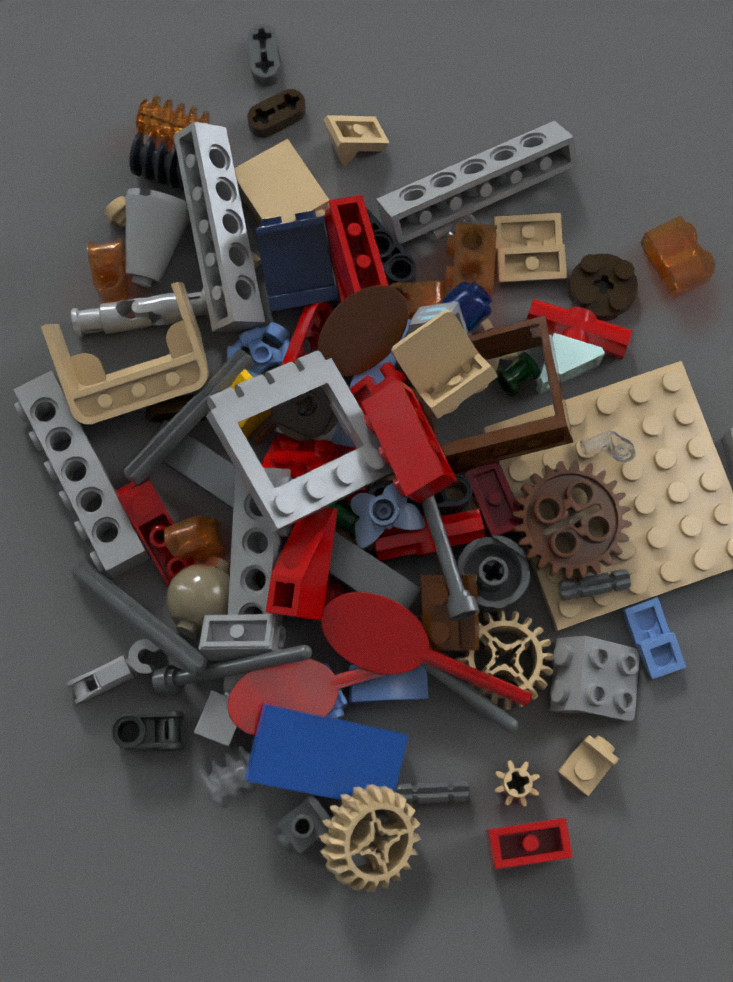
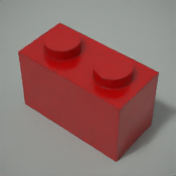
M566 818L485 830L491 869L573 858Z

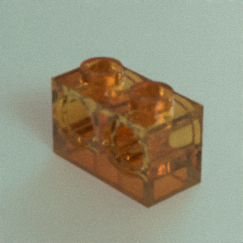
M456 223L455 235H448L447 255L453 256L452 266H446L445 286L451 287L450 299L491 302L494 289L497 225ZM469 243L475 244L478 249L469 250L464 245ZM465 274H471L475 276L477 280L469 282L464 280L461 276Z

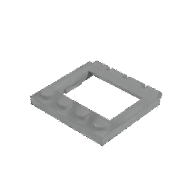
M318 350L296 359L295 364L293 362L286 363L267 371L265 376L260 374L235 385V391L230 387L207 397L210 411L206 417L273 534L394 472L392 467L388 466L382 459L378 450L381 443L378 437L372 434L365 424V415L332 358L325 360ZM321 386L331 402V409L346 435H350L357 449L274 488L239 427L238 422Z

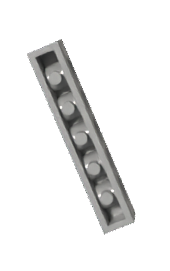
M554 120L381 196L376 201L383 226L399 244H402L578 165L574 136Z
M193 122L175 134L174 141L212 332L243 333L252 327L265 323V317L226 127Z
M51 370L13 389L19 400L14 403L23 422L29 420L34 429L29 432L32 442L38 451L44 449L49 460L44 462L53 481L59 479L64 490L59 492L63 503L68 511L75 510L80 520L74 522L81 538L83 541L90 539L95 551L90 553V556L98 571L105 570L114 578L150 559L151 557L117 498L116 490L82 424L72 416L62 386L53 371ZM56 411L52 420L48 422L41 421L45 413ZM71 440L68 449L61 452L56 451L57 445L61 441ZM86 469V475L82 480L71 481L75 471ZM102 499V504L98 510L87 512L86 508L91 500ZM118 529L117 537L112 542H102V536L106 530Z
M263 468L274 488L293 480L290 477L291 470ZM237 470L235 472L228 615L254 614L257 607L263 614H273L265 612L270 577L287 542V537L291 533L292 525L273 534ZM262 533L265 534L268 540V546L264 552L258 546V538ZM259 570L264 573L266 578L263 588H260L256 582V575ZM276 614L278 616L279 650H281L285 644L286 630L282 626L283 615ZM248 672L224 677L223 690L232 691L235 684Z

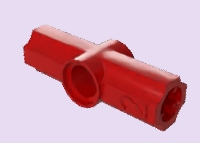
M533 299L527 318L530 320L545 316L552 337L556 333L602 347L605 352L604 355L622 361L631 338L632 330L598 320L595 313L585 308L571 307L567 310Z
M479 509L441 516L451 547L469 544L478 538L485 537ZM423 517L425 528L422 530L410 531L393 526L390 530L385 529L374 542L377 559L385 561L414 554L418 557L437 553L426 517Z

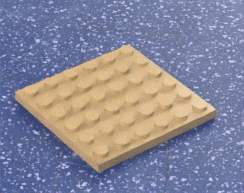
M682 361L565 400L574 443L499 461L515 499L516 497L526 498L520 490L521 486L527 484L534 487L529 477L536 473L543 478L542 468L548 465L555 473L556 464L559 461H563L566 469L569 470L571 463L577 460L580 471H583L589 463L593 464L592 475L594 476L605 470L606 475L603 482L608 484L616 480L617 484L612 490L613 493L626 494L619 501V505L631 508L630 511L622 515V519L632 522V526L621 529V532L626 534L629 540L625 543H616L623 553L619 556L609 553L613 564L606 567L599 562L601 572L598 573L607 572L610 575L612 571L626 569L631 580L630 588L618 591L612 589L608 593L580 597L578 595L576 599L563 601L558 592V583L565 581L562 569H559L558 573L551 577L549 576L550 565L546 564L537 570L536 565L539 558L534 556L530 559L556 631L733 569V491ZM552 404L484 427L482 432L484 434L555 416L554 406ZM576 487L572 488L571 497L574 502L581 505L586 504L587 496L584 490ZM548 503L539 504L538 512L540 516L545 520H552L555 516L554 508ZM593 505L574 516L568 515L559 523L543 529L542 534L546 536L568 524L574 525L583 517L599 511L600 507L599 505ZM589 520L587 526L589 533L596 538H601L603 535L602 525L596 520ZM563 535L556 536L554 543L557 550L561 553H569L571 550L569 539ZM528 545L525 546V549L528 552L530 549ZM587 567L586 576L594 575ZM573 570V574L570 579H574V581H577V578L579 577L577 576L576 571Z

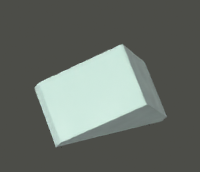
M556 333L552 337L562 383L599 366L605 354L602 347ZM545 362L536 387L539 394L550 390Z

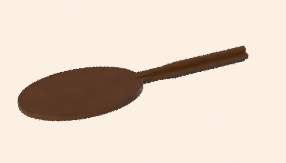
M385 285L370 286L353 293L343 300L327 318L320 332L318 351L321 352L325 360L332 358L342 376L357 375L375 367L391 353L392 347L401 340L408 322V306L404 296L397 289ZM308 396L304 399L299 398L296 403L300 405ZM272 414L249 436L255 444L260 445L278 427Z

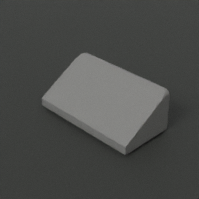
M276 614L204 615L199 651L209 661H229L279 650L278 616Z

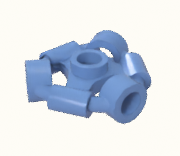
M270 322L269 326L261 328L257 326L252 327L237 335L238 340L232 346H228L227 361L237 350L248 348L253 364L247 371L252 377L262 374L263 371L277 364L281 366L290 344V333L284 327L274 322ZM263 336L281 347L276 349L262 342Z

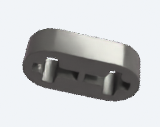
M258 24L248 32L251 74L257 84L270 86L275 84L280 78L277 36L271 26ZM259 38H266V49H260ZM262 61H268V73H262Z

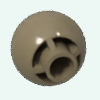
M213 556L208 557L205 564L190 565L181 570L171 581L167 591L166 604L168 613L177 625L176 629L181 634L190 638H196L197 635L201 636L204 615H228L230 576L228 573L229 563L225 560Z

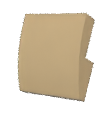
M561 213L495 216L493 218L495 256L499 283L567 278L565 244L562 241Z

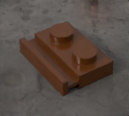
M444 574L421 575L422 625L428 636L429 649L478 650V614L468 619L451 621L446 608V604L449 603L447 597L450 595ZM460 574L464 589L469 590L470 596H475L478 605L477 574Z

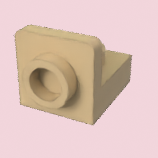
M588 735L582 739L557 773L587 797L608 770L615 766L619 758L613 754L615 748L604 738L597 735L594 739Z

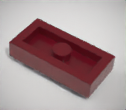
M500 462L485 464L466 471L464 476L471 482L472 496L489 537L505 536L512 533V529L520 525V521L511 518V514L520 511V509L513 503L515 497Z

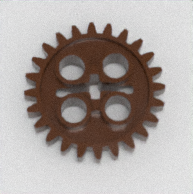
M577 460L571 463L569 470L566 469L563 461H559L556 464L555 473L546 465L542 468L543 478L536 473L529 477L534 487L527 484L521 486L520 490L526 498L516 497L513 502L522 508L521 511L511 514V518L520 521V525L514 527L512 533L523 534L524 537L517 544L520 547L528 545L530 550L526 554L527 560L534 556L539 558L536 565L537 570L546 564L550 565L549 576L551 577L555 576L559 569H562L564 580L571 578L573 570L576 571L579 578H586L587 567L596 575L601 572L599 562L606 567L613 564L609 553L616 556L623 553L616 543H625L629 540V537L622 533L621 529L632 526V522L622 519V515L630 511L631 508L619 505V501L626 494L613 493L612 490L617 484L616 480L608 484L603 482L606 475L605 470L596 476L592 475L593 464L591 463L583 471H580ZM576 487L584 490L587 496L586 504L581 505L574 502L571 497L572 488ZM540 503H548L554 508L555 516L552 520H545L540 516L538 512ZM593 505H599L600 507L599 511L583 517L574 525L568 524L546 536L542 534L543 529L559 523L568 515L574 516ZM589 520H596L602 525L603 535L601 538H596L589 533L587 528ZM563 535L569 539L571 543L569 553H561L557 550L554 543L556 536Z

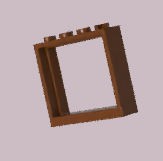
M541 316L530 320L527 318L519 323L504 327H493L485 332L468 336L478 353L485 360L542 346L555 416L439 444L452 471L456 472L574 443L552 333L546 317ZM414 388V394L424 406L423 412L439 442L436 417Z

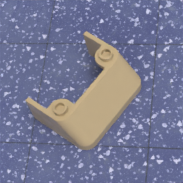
M176 282L171 284L183 320L174 323L167 332L166 342L170 354L107 375L101 361L93 354L81 353L70 357L59 324L41 326L72 416L78 422L94 424L196 391L206 384L209 370L203 341L184 283Z

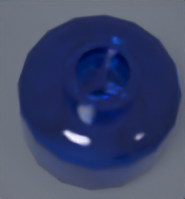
M462 281L442 299L441 304L458 302L468 333H471L491 315L492 308L490 303L493 300L476 281L471 284Z

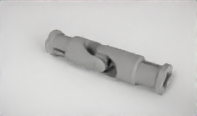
M202 288L201 292L189 293L188 297L195 317L206 315L209 318L204 288ZM174 293L100 304L99 308L79 311L78 308L71 310L72 325L77 339L83 338L84 334L104 331L105 334L147 328L154 325L174 324L183 320ZM131 311H134L135 318L130 319L125 317Z

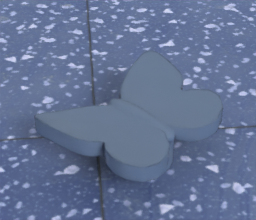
M394 482L384 489L381 496L375 497L369 493H360L352 498L351 509L360 517L355 525L356 542L359 548L363 549L370 546L381 536L385 529L390 530L392 526L410 531L425 528V521L417 507L412 503H407L408 497L400 495Z

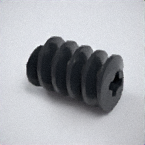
M138 132L130 149L129 165L131 173L138 177L143 175L148 180L156 179L157 183L160 184L168 182V185L175 189L180 186L181 190L184 191L176 146L174 145L171 152H168V142L163 140L159 147L156 148V138L152 136L144 144V134Z

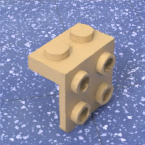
M448 309L442 311L395 344L391 350L392 355L424 403L438 419L444 414H449L456 410L461 402L474 393L483 391L491 381L498 377L492 366L478 353L455 314Z

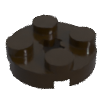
M605 253L585 255L571 274L568 284L569 297L572 302L574 300L578 307L595 313L598 320H613L618 315L627 311L636 298L638 281L634 273L635 268L631 262L615 255ZM605 281L612 289H607L606 293L602 294L599 293L600 289L594 286V283Z
M321 386L271 408L272 417L278 428L290 438L300 441L312 440V438L319 437L322 434L324 436L338 423V419L330 407L331 402ZM311 396V402L316 405L314 410L307 409L305 413L299 412L300 405L296 403L297 400Z

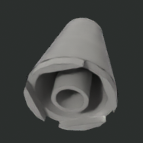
M140 188L128 189L126 194V275L132 278V284L151 288L152 283L160 282L190 221L186 201L151 190L150 195L143 196L140 195Z

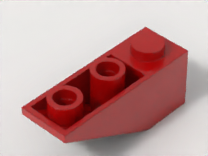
M147 476L141 484L136 485L131 482L116 490V494L166 585L169 587L173 578L181 570L196 564L149 476Z
M325 507L296 522L271 573L266 613L322 620L338 512L337 508Z

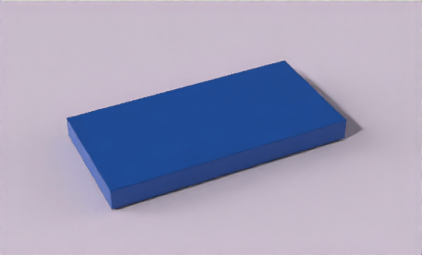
M263 703L244 779L247 782L341 800L340 795L344 794L352 797L353 787L365 789L367 784H374L379 788L380 786H386L395 793L408 735Z

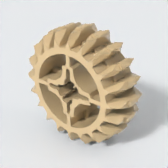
M503 610L499 611L496 616V622L493 621L489 612L484 613L483 622L485 626L479 622V641L481 640L486 646L485 651L489 655V664L481 671L491 676H506L511 682L514 681L519 688L532 693L530 699L534 701L538 694L533 685L542 690L548 685L540 675L551 676L553 674V669L543 665V663L554 660L553 654L542 653V650L551 645L550 640L545 639L539 642L537 637L544 631L542 627H538L531 632L528 627L531 625L532 619L527 617L523 624L517 623L519 613L513 611L510 621L505 620V612ZM494 632H508L521 639L512 644H504L497 637L493 638L490 634ZM527 648L530 649L533 659L532 672L528 680L522 672L524 670L519 664V655ZM517 649L509 661L512 667L509 668L508 665L503 664L490 670L499 657L495 653L499 652L500 655L504 656ZM456 650L459 653L465 654V656L457 657L455 660L476 669L474 662L475 650ZM470 682L468 683L473 688L477 687L484 696H491L490 700L496 705L498 698L502 699L504 710L511 708V700ZM516 703L519 708L523 707V705Z
M367 784L365 789L353 787L352 797L347 794L340 795L342 801L340 807L336 805L330 806L332 813H334L332 820H322L324 826L329 829L327 833L319 836L321 841L327 844L320 853L328 860L325 865L327 869L335 874L336 880L342 884H348L350 888L356 891L364 889L367 892H375L377 886L381 889H388L389 879L401 881L399 871L402 868L405 870L411 869L407 862L409 856L418 855L412 847L413 843L421 840L419 835L413 832L420 823L416 818L412 817L415 810L406 803L407 799L399 793H394L392 789L386 786H380L379 788L374 784ZM384 809L389 820L386 822L380 821L375 816V810ZM358 854L366 858L367 864L355 866L351 856Z

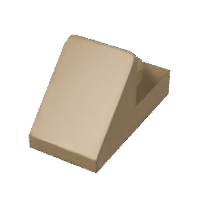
M327 115L324 118L330 142L343 167L347 166L358 151H383L389 144L376 116Z

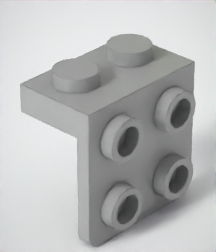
M585 635L556 638L553 653L554 665L549 711L557 713H589L621 721H632L635 718L639 651L633 647Z

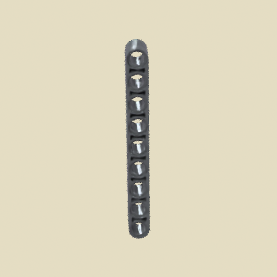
M163 420L145 447L169 423L168 421ZM187 434L162 462L233 509L235 466ZM337 532L334 533L329 574L355 592H369L382 595L409 609L421 589Z

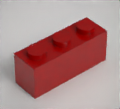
M363 195L329 200L324 215V224L345 299L353 293L370 286H388Z
M396 380L361 402L367 414L364 416L365 424L372 434L377 435L381 446L378 447L379 453L384 462L392 467L396 475L393 478V482L401 496L421 503L457 482L412 388L400 380Z

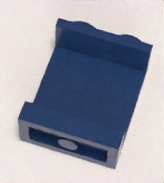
M315 210L296 213V221L282 223L281 216L261 219L262 226L255 227L270 311L338 300L324 227L325 219L324 216L316 217Z

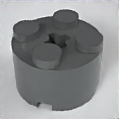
M503 536L478 538L470 542L461 552L457 562L459 574H477L479 614L484 615V613L489 612L491 616H497V613L501 610L504 612L510 610L521 599L529 584L530 570L523 549L511 539ZM491 570L498 573L496 579L488 581L485 578L486 573H490Z

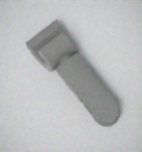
M142 639L131 646L128 658L126 655H122L70 680L66 684L68 688L72 687L76 695L75 705L86 702L134 678L135 671L143 674H153L155 667L145 664L143 655L149 650L155 653L163 651L150 640ZM94 677L98 688L90 692L86 680Z

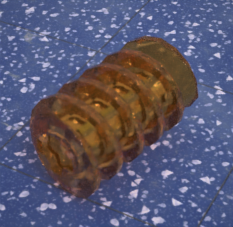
M155 95L151 103L144 99L140 104L136 118L137 133L149 134L150 137L161 138L162 141L165 140L168 143L173 141L175 145L174 135L191 123L210 124V112L205 110L199 119L197 118L198 112L196 107H192L187 115L185 114L184 103H179L174 111L171 99H167L163 107H161V97Z

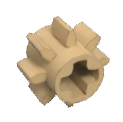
M509 760L506 762L507 773L504 774L500 771L494 773L501 782L500 786L496 787L493 792H503L507 796L504 801L506 806L513 799H518L521 807L527 806L525 798L527 794L531 796H538L539 794L536 789L532 788L533 781L537 780L540 776L539 774L530 776L526 771L528 768L527 761L520 768H515L513 762ZM513 773L517 779L523 778L525 781V785L520 787L521 794H518L516 789L509 790L507 783L512 780L511 774Z

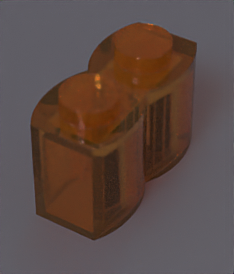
M678 216L645 232L640 242L645 255L657 270L661 281L673 298L708 282L715 272V262L712 255L707 250H703L697 243L696 229L690 222H686L682 216Z

